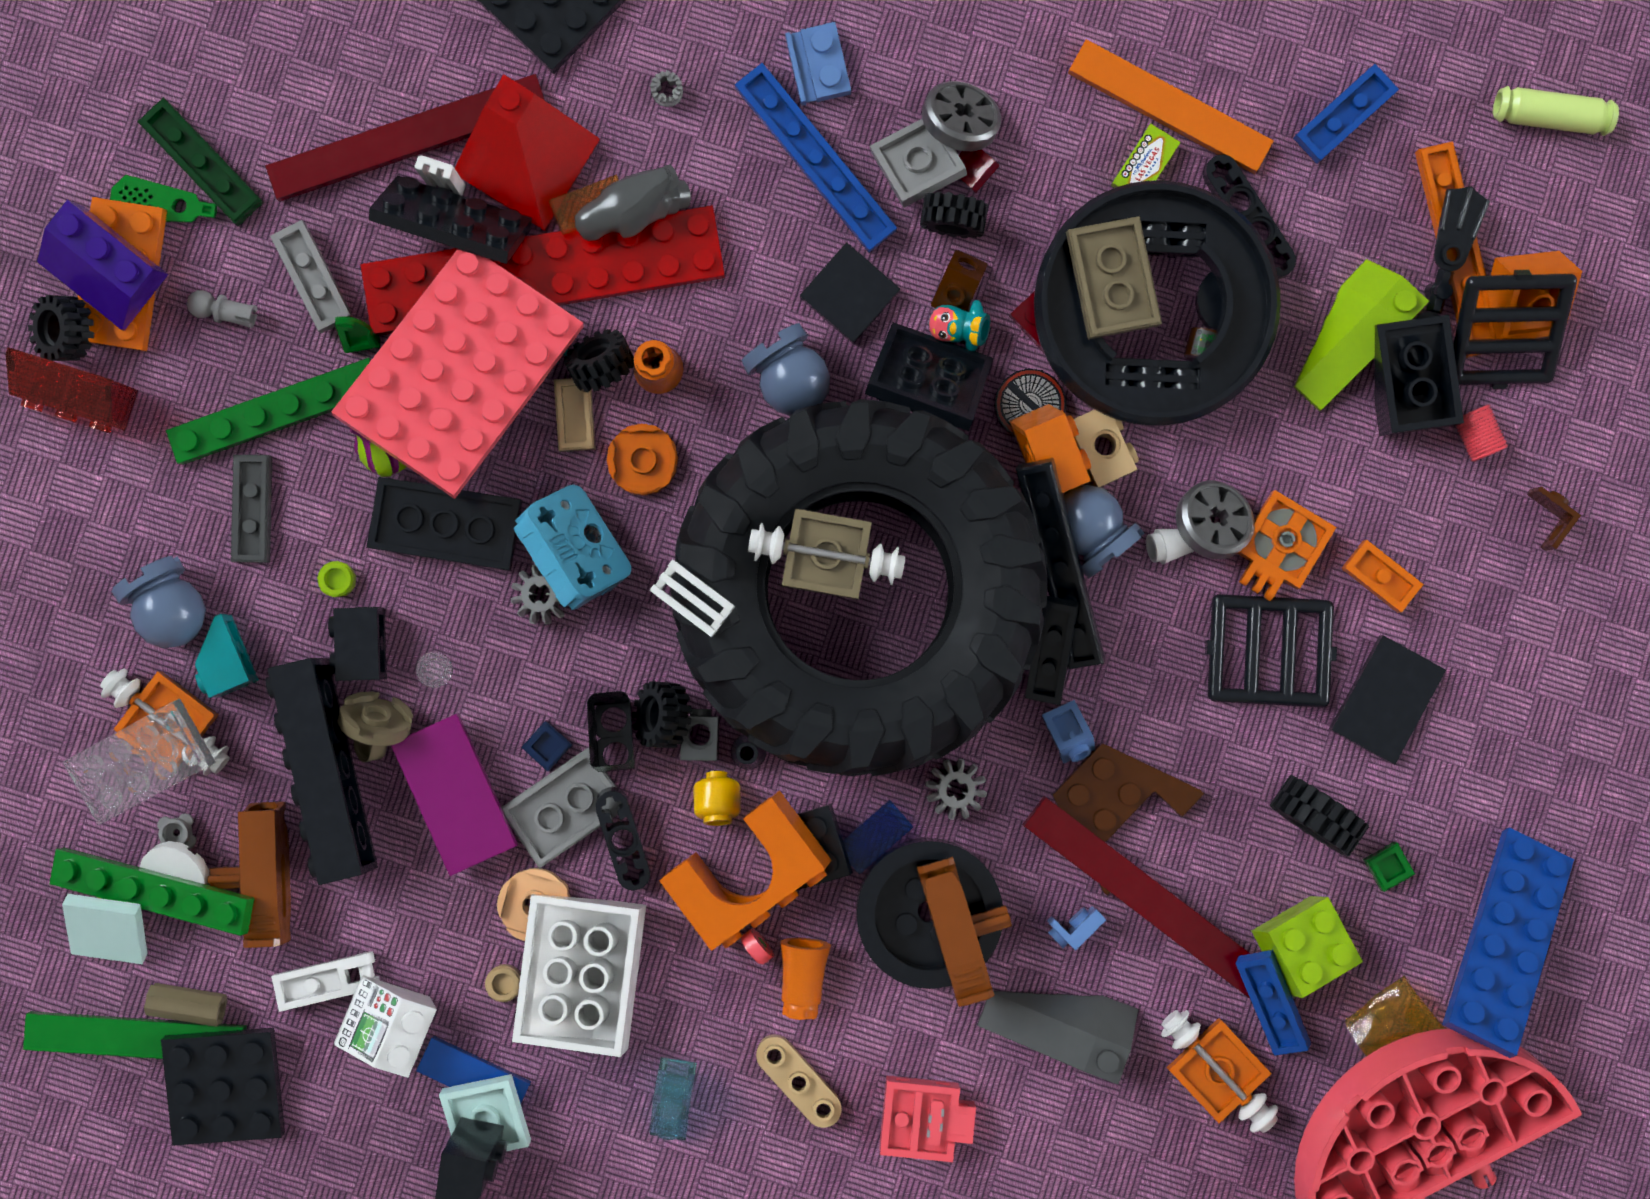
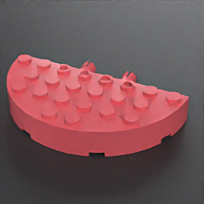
M1436 1029L1416 1033L1387 1044L1363 1058L1336 1081L1313 1112L1299 1145L1295 1163L1296 1199H1426L1425 1197L1469 1174L1475 1187L1486 1189L1489 1187L1485 1181V1175L1491 1185H1494L1497 1179L1490 1163L1576 1119L1582 1113L1566 1087L1531 1053L1521 1046L1517 1056L1508 1058L1451 1029Z

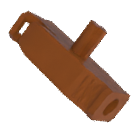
M283 801L249 803L243 811H239V867L210 868L209 876H207V882L210 883V886L220 889L240 888V894L255 898L248 934L243 935L244 948L276 947L291 941L289 834L284 820L286 802Z
M953 857L917 867L958 1006H967L994 997L995 995L977 937L1012 927L1006 905L971 915Z

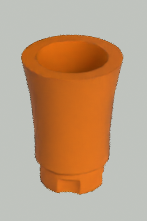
M657 340L646 341L635 352L634 375L636 381L644 390L654 394L667 393L673 390L681 381L683 362L679 354L665 343ZM652 360H662L659 362L658 368L653 369L650 362Z
M810 938L783 939L780 941L783 965L781 1000L784 1003L782 1014L796 1020L816 1019L818 1016V1005L821 1004L822 986L831 944Z

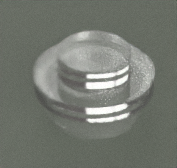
M429 652L423 655L416 665V675L419 681L427 687H442L452 677V663L442 653Z

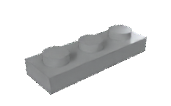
M300 220L271 235L270 237L317 330L320 333H324L335 327V317L345 316L353 318L306 223Z

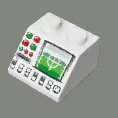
M362 975L334 1045L374 1068L408 1078L437 1009L429 996Z

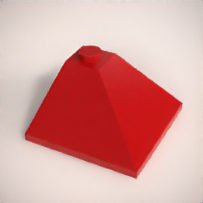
M503 74L486 102L455 166V170L462 180L505 207L516 210L521 215L531 217L534 225L546 231L600 142V138L530 90Z

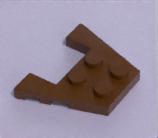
M1100 743L1051 795L1058 807L1106 842L1153 792L1180 817H1183L1204 793L1196 787ZM1098 883L1101 890L1108 896L1110 892Z

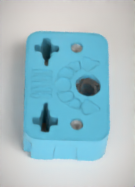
M569 485L532 503L515 520L517 525L513 529L516 535L524 544L542 576L545 577L563 607L569 605L571 610L578 609L596 597L614 589L631 573V564L585 491L577 485Z

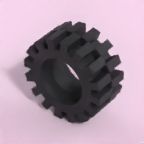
M942 192L928 193L924 197L920 226L923 229H928L930 232H938L940 235L947 234L955 238L956 236L961 238L982 237L985 231L988 204L982 200H976L972 196L965 197L964 194L953 195L951 192H946V194Z
M46 295V297H40L38 299L39 303H34L32 306L35 313H30L29 319L33 320V325H28V331H33V336L29 338L31 343H36L34 351L41 353L40 357L48 359V361H78L80 357L84 358L87 355L85 349L90 350L92 346L88 338H94V332L89 330V326H94L93 319L87 318L91 312L89 308H84L86 303L83 300H78V297Z
M607 329L603 334L598 331L591 338L586 336L583 338L584 342H576L573 345L574 349H569L566 353L567 356L564 357V364L575 385L580 391L583 389L584 392H589L591 389L594 392L600 391L601 386H604L605 389L611 387V382L615 381L618 383L622 380L620 376H627L630 373L629 369L634 367V356L623 334L619 333L618 330L611 332L610 329Z
M649 681V683L643 685L644 690L640 689L637 693L640 699H635L634 706L637 707V711L633 712L632 718H636L633 730H638L635 736L637 740H641V745L656 748H677V744L683 743L684 739L682 736H687L689 732L686 724L691 725V718H688V713L692 712L691 705H687L690 697L689 694H685L686 689L680 686L681 684Z

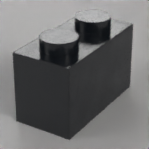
M333 608V616L329 617L328 630L330 637L334 638V652L330 654L329 666L331 674H335V681L387 679L385 608Z

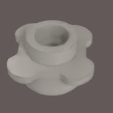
M184 813L179 818L171 819L167 816L160 818L157 823L160 844L172 841L183 843L189 846L188 849L193 848L197 842L196 837L192 833L193 817L190 814ZM176 829L180 831L179 836L174 835Z

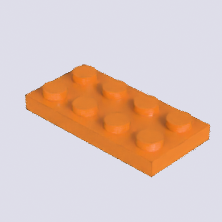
M92 197L90 212L157 266H160L167 210L160 207ZM156 291L125 331L118 328L78 295V300H83L86 303L84 308L90 309L91 314L87 318L93 319L94 326H89V330L94 332V338H88V341L90 343L147 352Z

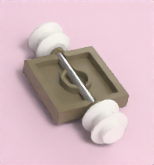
M795 509L790 539H786L784 542L785 534L780 526L774 532H767L763 523H761L759 530H751L748 552L755 553L754 561H757L761 554L769 555L771 564H774L781 558L782 550H784L783 554L787 555L782 580L783 587L857 600L859 599L863 570L868 569V565H870L869 575L873 582H876L879 576L882 575L888 576L890 585H893L894 578L902 579L905 556L898 555L899 547H896L893 553H886L882 544L873 549L870 558V554L867 553L872 522Z

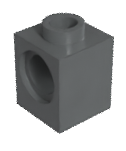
M692 709L690 716H688V718H691V725L686 724L689 732L687 736H682L684 741L681 744L680 760H719L720 716H712V709ZM696 724H703L710 731V739L704 745L696 744L691 739L690 732Z

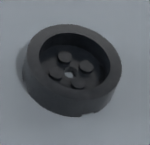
M939 838L908 840L883 853L866 872L858 891L856 903L859 935L866 952L873 962L891 978L912 987L925 989L943 988L952 985L932 920L924 921L918 915V908L921 903L926 901L917 867L953 857L971 915L1003 906L999 888L984 864L966 848ZM1002 930L977 937L985 963L997 947Z

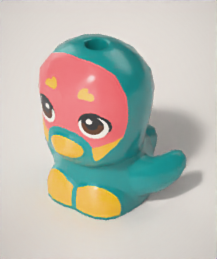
M979 300L972 302L969 312L956 306L941 305L931 313L929 319L930 332L935 339L943 342L965 341L966 348L969 351H976L979 346L985 344L991 324L990 315L984 313L982 303Z

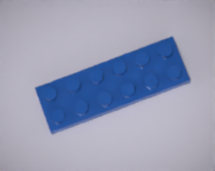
M1510 827L1502 831L1445 1013L1443 1026L1508 1058L1517 1056L1574 859Z

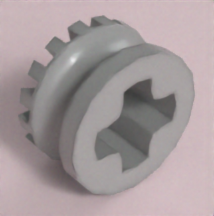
M666 70V72L661 71L659 74L657 73L652 79L650 88L652 97L657 104L663 107H672L680 102L683 96V87L678 75ZM667 81L670 86H677L672 90V97L668 96L667 98L664 93L658 94V91L662 89L661 83Z

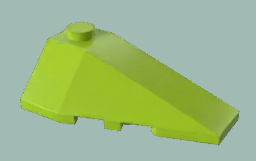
M1366 259L1340 286L1335 302L1324 320L1322 330L1305 361L1294 388L1317 410L1321 411L1375 357V325L1412 320L1429 300L1403 276Z

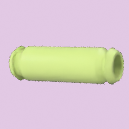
M1506 86L1501 88L1496 94L1493 116L1499 122L1505 119L1510 124L1592 135L1600 132L1602 136L1612 133L1616 127L1619 107L1613 100H1609L1606 103L1602 98L1520 87L1510 90V87Z

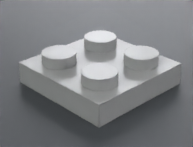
M923 119L870 145L874 159L903 208L924 198L928 193H933L967 175L966 167L956 150L936 140L926 129Z

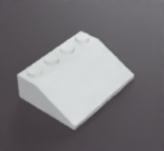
M531 895L512 1042L621 1057L628 1050L646 905L602 899Z

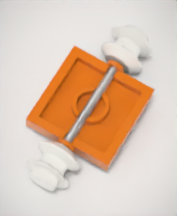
M125 668L118 672L113 670L103 679L100 685L103 688L101 692L102 698H107L111 695L116 698L114 702L115 708L128 704L131 705L113 730L170 773L176 772L190 752V765L203 764L205 766L203 775L205 776L211 772L217 774L225 767L230 759L226 755L229 747L224 746L218 749L214 746L215 736L201 739L219 714L164 672L157 671L141 693L139 692L141 680L139 678L132 681L126 679L128 670Z
M1175 1010L1170 1013L1161 1024L1164 1027L1161 1036L1167 1037L1171 1035L1175 1039L1172 1045L1173 1049H1186L1166 1068L1218 1123L1223 1121L1241 1104L1238 1118L1241 1121L1246 1119L1252 1121L1250 1126L1252 1133L1258 1131L1264 1133L1270 1130L1278 1120L1276 1116L1278 1107L1276 1105L1268 1107L1265 1104L1267 1099L1265 1093L1251 1095V1093L1272 1073L1220 1018L1198 1037L1201 1024L1199 1022L1190 1024L1187 1021L1189 1016L1188 1010L1181 1013Z

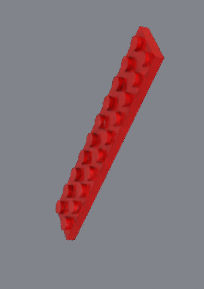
M713 205L681 210L675 214L666 215L665 218L650 223L641 232L629 238H623L620 233H609L597 240L588 241L582 238L576 228L526 236L507 264L492 260L558 306L725 278ZM457 248L360 264L369 322L374 334L381 336L394 332L453 256Z

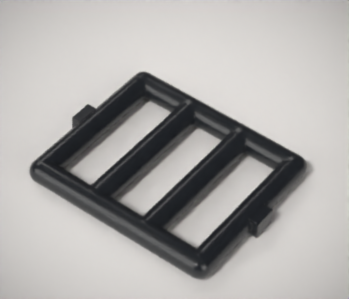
M1514 270V275L1469 277L1465 284L1453 343L1459 385L1492 384L1493 389H1507L1508 384L1552 382L1555 377L1576 289V276L1573 274L1532 275L1530 270ZM1559 289L1556 306L1476 308L1479 291ZM1552 321L1548 338L1470 340L1473 323ZM1544 353L1541 369L1463 371L1467 354Z
M1215 595L1212 598L1210 640H1205V654L1209 655L1208 698L1213 702L1321 708L1328 706L1330 702L1331 663L1336 661L1337 647H1332L1333 603L1329 600L1273 597L1269 601L1264 596ZM1226 609L1247 610L1244 689L1222 688ZM1262 611L1283 612L1280 691L1258 690ZM1298 613L1319 614L1315 693L1294 692Z

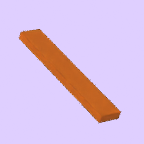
M1087 39L1068 71V74L1213 153L1232 157L1239 167L1254 175L1274 140Z
M1453 141L1418 149L1415 152L1436 238L1446 190L1464 188ZM1477 236L1464 265L1458 270L1450 271L1454 272L1450 284L1453 288V293L1450 297L1457 323L1466 280L1471 276H1486ZM1454 248L1447 250V259L1450 261L1456 259L1457 252ZM1479 291L1476 308H1490L1487 291ZM1493 322L1473 323L1470 340L1496 339ZM1467 354L1466 358L1482 354Z

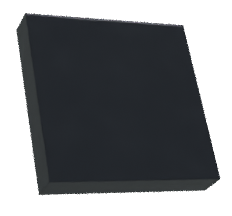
M846 242L800 294V298L854 344L900 292V288Z

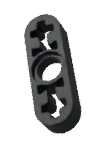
M605 788L598 794L595 806L618 881L627 890L635 891L642 889L649 881L650 869L628 798L619 788ZM613 797L615 802H622L617 807L620 821L607 827L606 823H613V817L610 809H603L602 806L606 805V798ZM625 817H627L629 821H621V820L624 819ZM618 830L629 831L633 835L632 844L626 848L615 846L612 842L614 833ZM632 855L636 869H643V871L639 872V879L632 880L631 876H624L628 872V864L625 858Z

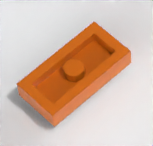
M1368 540L1361 542L1341 568L1397 613L1403 612L1424 585Z

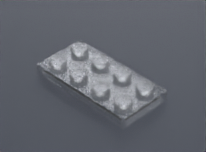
M179 698L62 763L96 823L100 825L213 765L216 761Z

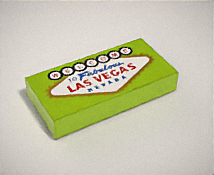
M1150 123L1111 186L1116 188L1134 182L1157 180L1181 142Z

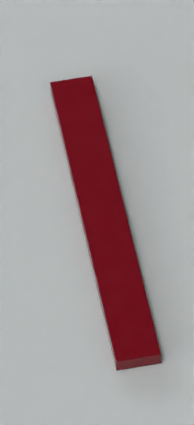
M536 74L515 80V82L545 100ZM495 88L265 165L276 199L281 202L469 138L486 102Z
M1043 796L1022 824L1025 828L1250 999L1235 964L1238 956L1250 954L1248 951Z

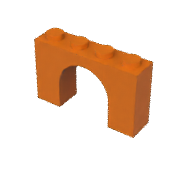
M780 790L743 818L770 856L773 873L767 890L751 896L738 895L727 890L718 882L697 852L693 853L659 880L711 951L721 944L725 949L743 936L740 932L741 929L748 924L754 929L771 916L768 912L770 908L777 903L781 908L785 907L799 896L796 890L807 883L811 888L827 876L824 869L832 861Z

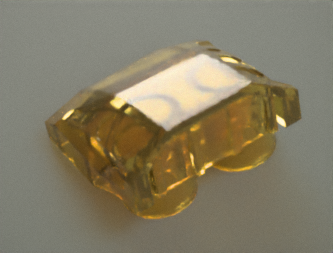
M1406 976L1401 977L1374 995L1363 1007L1345 1020L1346 1027L1366 1056L1398 1039L1416 1033L1447 1029L1422 1001Z

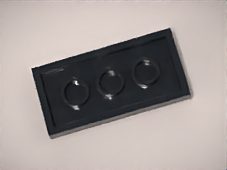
M398 175L369 208V221L504 264L508 263L528 235L532 224L531 217L521 215L516 210L502 209L487 204L478 198L461 196L452 193L447 188H436L420 183L415 178Z
M378 477L366 548L511 571L517 538L513 528L517 525L515 520L521 514L523 500L461 490L454 499L435 485Z

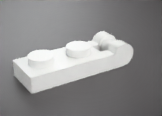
M373 951L272 975L271 978L279 1012L353 995L360 980L351 982L348 970L358 967L360 979L364 975L380 980L379 976L374 974L372 963L375 962Z

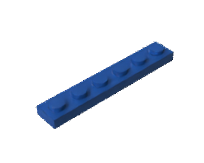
M763 63L759 64L734 84L737 92L868 253L897 231L894 223Z

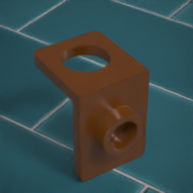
M955 250L931 302V306L937 308L941 305H952L967 311L988 264L960 250ZM959 262L968 263L976 270L966 269Z
M1543 487L1530 489L1527 495L1560 519L1540 548L1544 551L1557 549L1581 515L1568 506V499L1555 491L1549 492Z

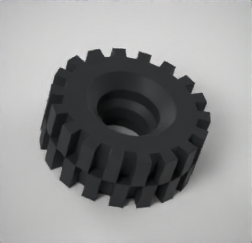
M1293 775L1288 777L1270 804L1274 811L1289 820L1290 823L1346 857L1351 855L1369 828V825L1363 819L1345 808L1344 805Z

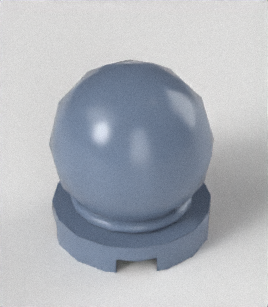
M800 323L793 324L778 332L781 340L767 349L761 343L741 360L748 375L760 374L759 388L764 400L777 412L791 416L798 409L823 403L830 390V374L826 361L815 350L803 347V342L809 335Z
M1084 485L1073 488L1063 494L1078 555L1084 556L1083 560L1085 562L1081 565L1082 571L1088 579L1102 570V566L1114 556L1116 558L1119 557L1145 534L1136 522L1129 527L1127 524L1123 525V510L1119 502L1102 487Z
M167 556L140 568L144 574L130 584L124 578L113 587L111 592L120 605L132 604L130 618L133 627L147 643L165 649L183 646L198 636L204 623L206 608L202 595L193 585L179 579L180 575L185 571V567L178 556L174 559L172 556Z

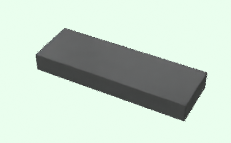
M233 454L231 562L270 563L271 455Z

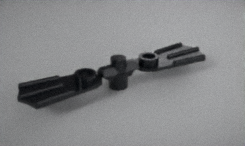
M1472 186L1460 189H1447L1445 192L1434 249V261L1440 269H1438L1435 282L1428 284L1425 288V297L1429 300L1426 310L1431 312L1421 313L1415 319L1440 316L1439 314H1442L1446 299L1453 293V288L1450 284L1454 272L1450 271L1458 270L1466 262L1490 204V200L1480 195ZM1449 248H1454L1457 252V257L1454 261L1447 259L1446 253Z

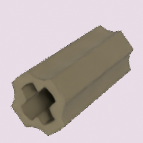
M155 983L150 985L146 994L144 1011L145 1015L218 1027L224 1019L228 1001L226 994Z

